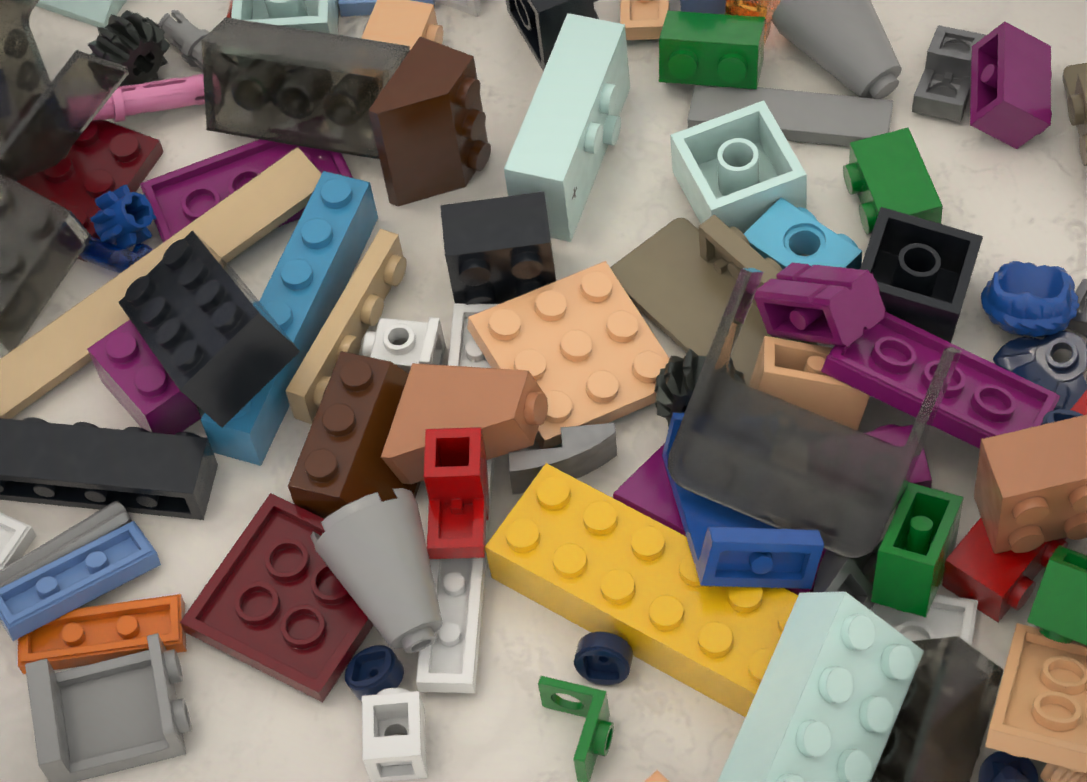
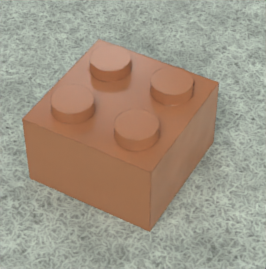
M1087 415L981 439L974 499L994 554L1010 550L1016 553H1024L1038 548L1044 542L1065 537L1071 540L1087 538Z

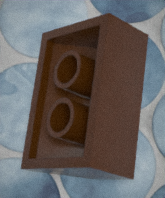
M421 36L368 110L389 203L395 206H402L466 187L476 170L481 171L486 166L491 153V145L488 143L485 127L486 115L483 112L480 97L481 85L477 79L474 56Z
M343 351L340 352L288 484L295 505L325 519L343 506L377 492L382 502L396 499L397 497L393 489L398 488L412 491L414 498H416L421 481L414 484H402L381 458L409 373L391 361Z

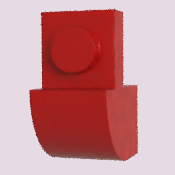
M481 427L426 429L423 477L429 498L427 533L429 559L485 558L486 520H489V489Z

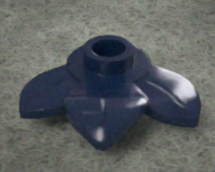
M1059 331L1056 334L1047 335L1044 339L1019 337L1008 341L993 357V362L996 365L1061 396L1054 410H1070L1087 390V383L1083 376L1087 371V344L1079 335L1073 332ZM1059 349H1067L1072 352L1071 358L1063 363L1054 361L1052 356Z

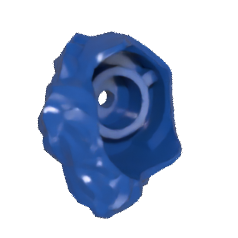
M1012 261L1003 264L997 272H994L992 280L987 282L986 287L981 293L983 309L991 322L1010 334L1020 336L1026 335L1041 338L1063 331L1069 326L1070 320L1076 317L1077 309L1080 306L1078 296L1074 291V281L1064 268L1047 265L1037 267L1034 263Z

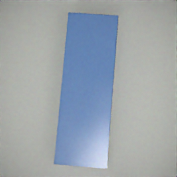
M132 521L0 588V622L12 641L160 566L158 554L137 524Z

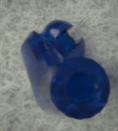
M89 236L81 243L80 255L85 261L121 273L153 249L146 244L140 243L135 245L132 251L107 241L102 243L99 238Z

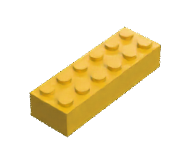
M545 463L485 546L491 578L591 633L608 632L623 638L631 646L633 656L744 717H746L798 598V595L785 588L701 586L686 536Z

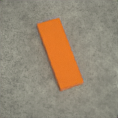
M181 594L77 608L18 638V667L22 674H26L25 664L43 659H48L53 670L86 666L149 650L147 636L159 633L167 651L175 649L177 653L187 652L186 633L180 624V621L185 616V602Z

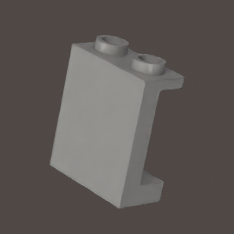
M159 633L147 636L149 650L55 673L48 659L25 664L38 765L49 782H78L186 755L183 733L191 732V722L184 698L177 700L174 686L175 683L183 681L181 665L176 650L167 651Z

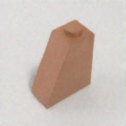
M412 363L381 458L402 484H414L424 480L426 429L481 427L487 460L508 454V452L533 446L539 425H542L547 417V397L529 370Z

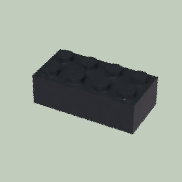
M193 230L184 239L170 245L165 251L163 259L146 276L137 278L128 287L125 296L118 302L178 389L222 428L300 352L236 272Z

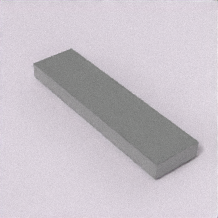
M694 85L688 115V128L765 101L787 141L850 147V142L889 132L893 100L762 87L745 89Z

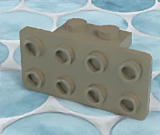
M715 214L699 225V229L685 218H676L610 268L634 305L686 353L691 348L698 356H706L713 349L717 360L732 358L735 370L744 372V380L746 382L745 402H749L750 381L764 336L772 337L766 331L754 299L755 290L771 278L777 279L776 274L782 271V268L769 257L764 259L750 246L748 239L738 228L734 226L729 228ZM786 339V340H792V341H797V342H803V343L818 345V343H815V342H808V341H800V340Z

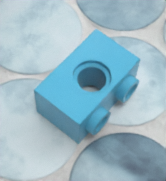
M782 197L744 233L750 246L764 259L769 257L776 261L782 270L792 262L809 264L810 266L822 265L860 269L862 265V250L858 248L851 238L844 234H836L819 223L810 211L803 207H795Z

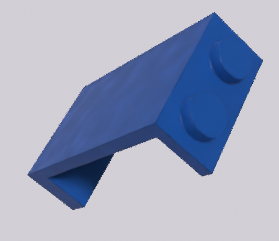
M672 413L662 457L701 586L812 588L824 543L819 530H799L794 526L771 460L780 426L778 417Z

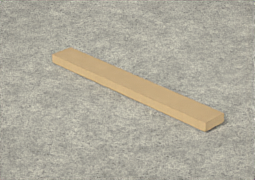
M298 147L2 357L0 359V418H13L92 361L87 348L130 320L118 303L125 296L128 287L137 278L146 276L163 259V255L170 245L184 239L193 230L228 263L306 207L322 175L320 171Z

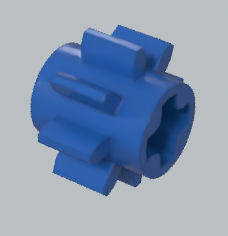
M123 185L113 192L109 190L94 200L100 210L90 219L94 223L95 231L102 243H117L119 251L123 252L133 245H139L152 237L147 226L151 224L152 220L156 219V215L153 213L152 205L145 194L130 192L128 185Z

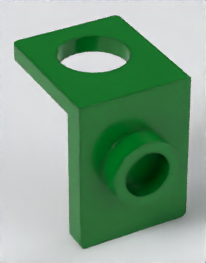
M540 676L538 688L544 708L586 718L573 760L577 781L590 782L597 756L607 755L613 737L614 723L608 721L610 712L607 691ZM556 693L573 696L581 702L565 700Z

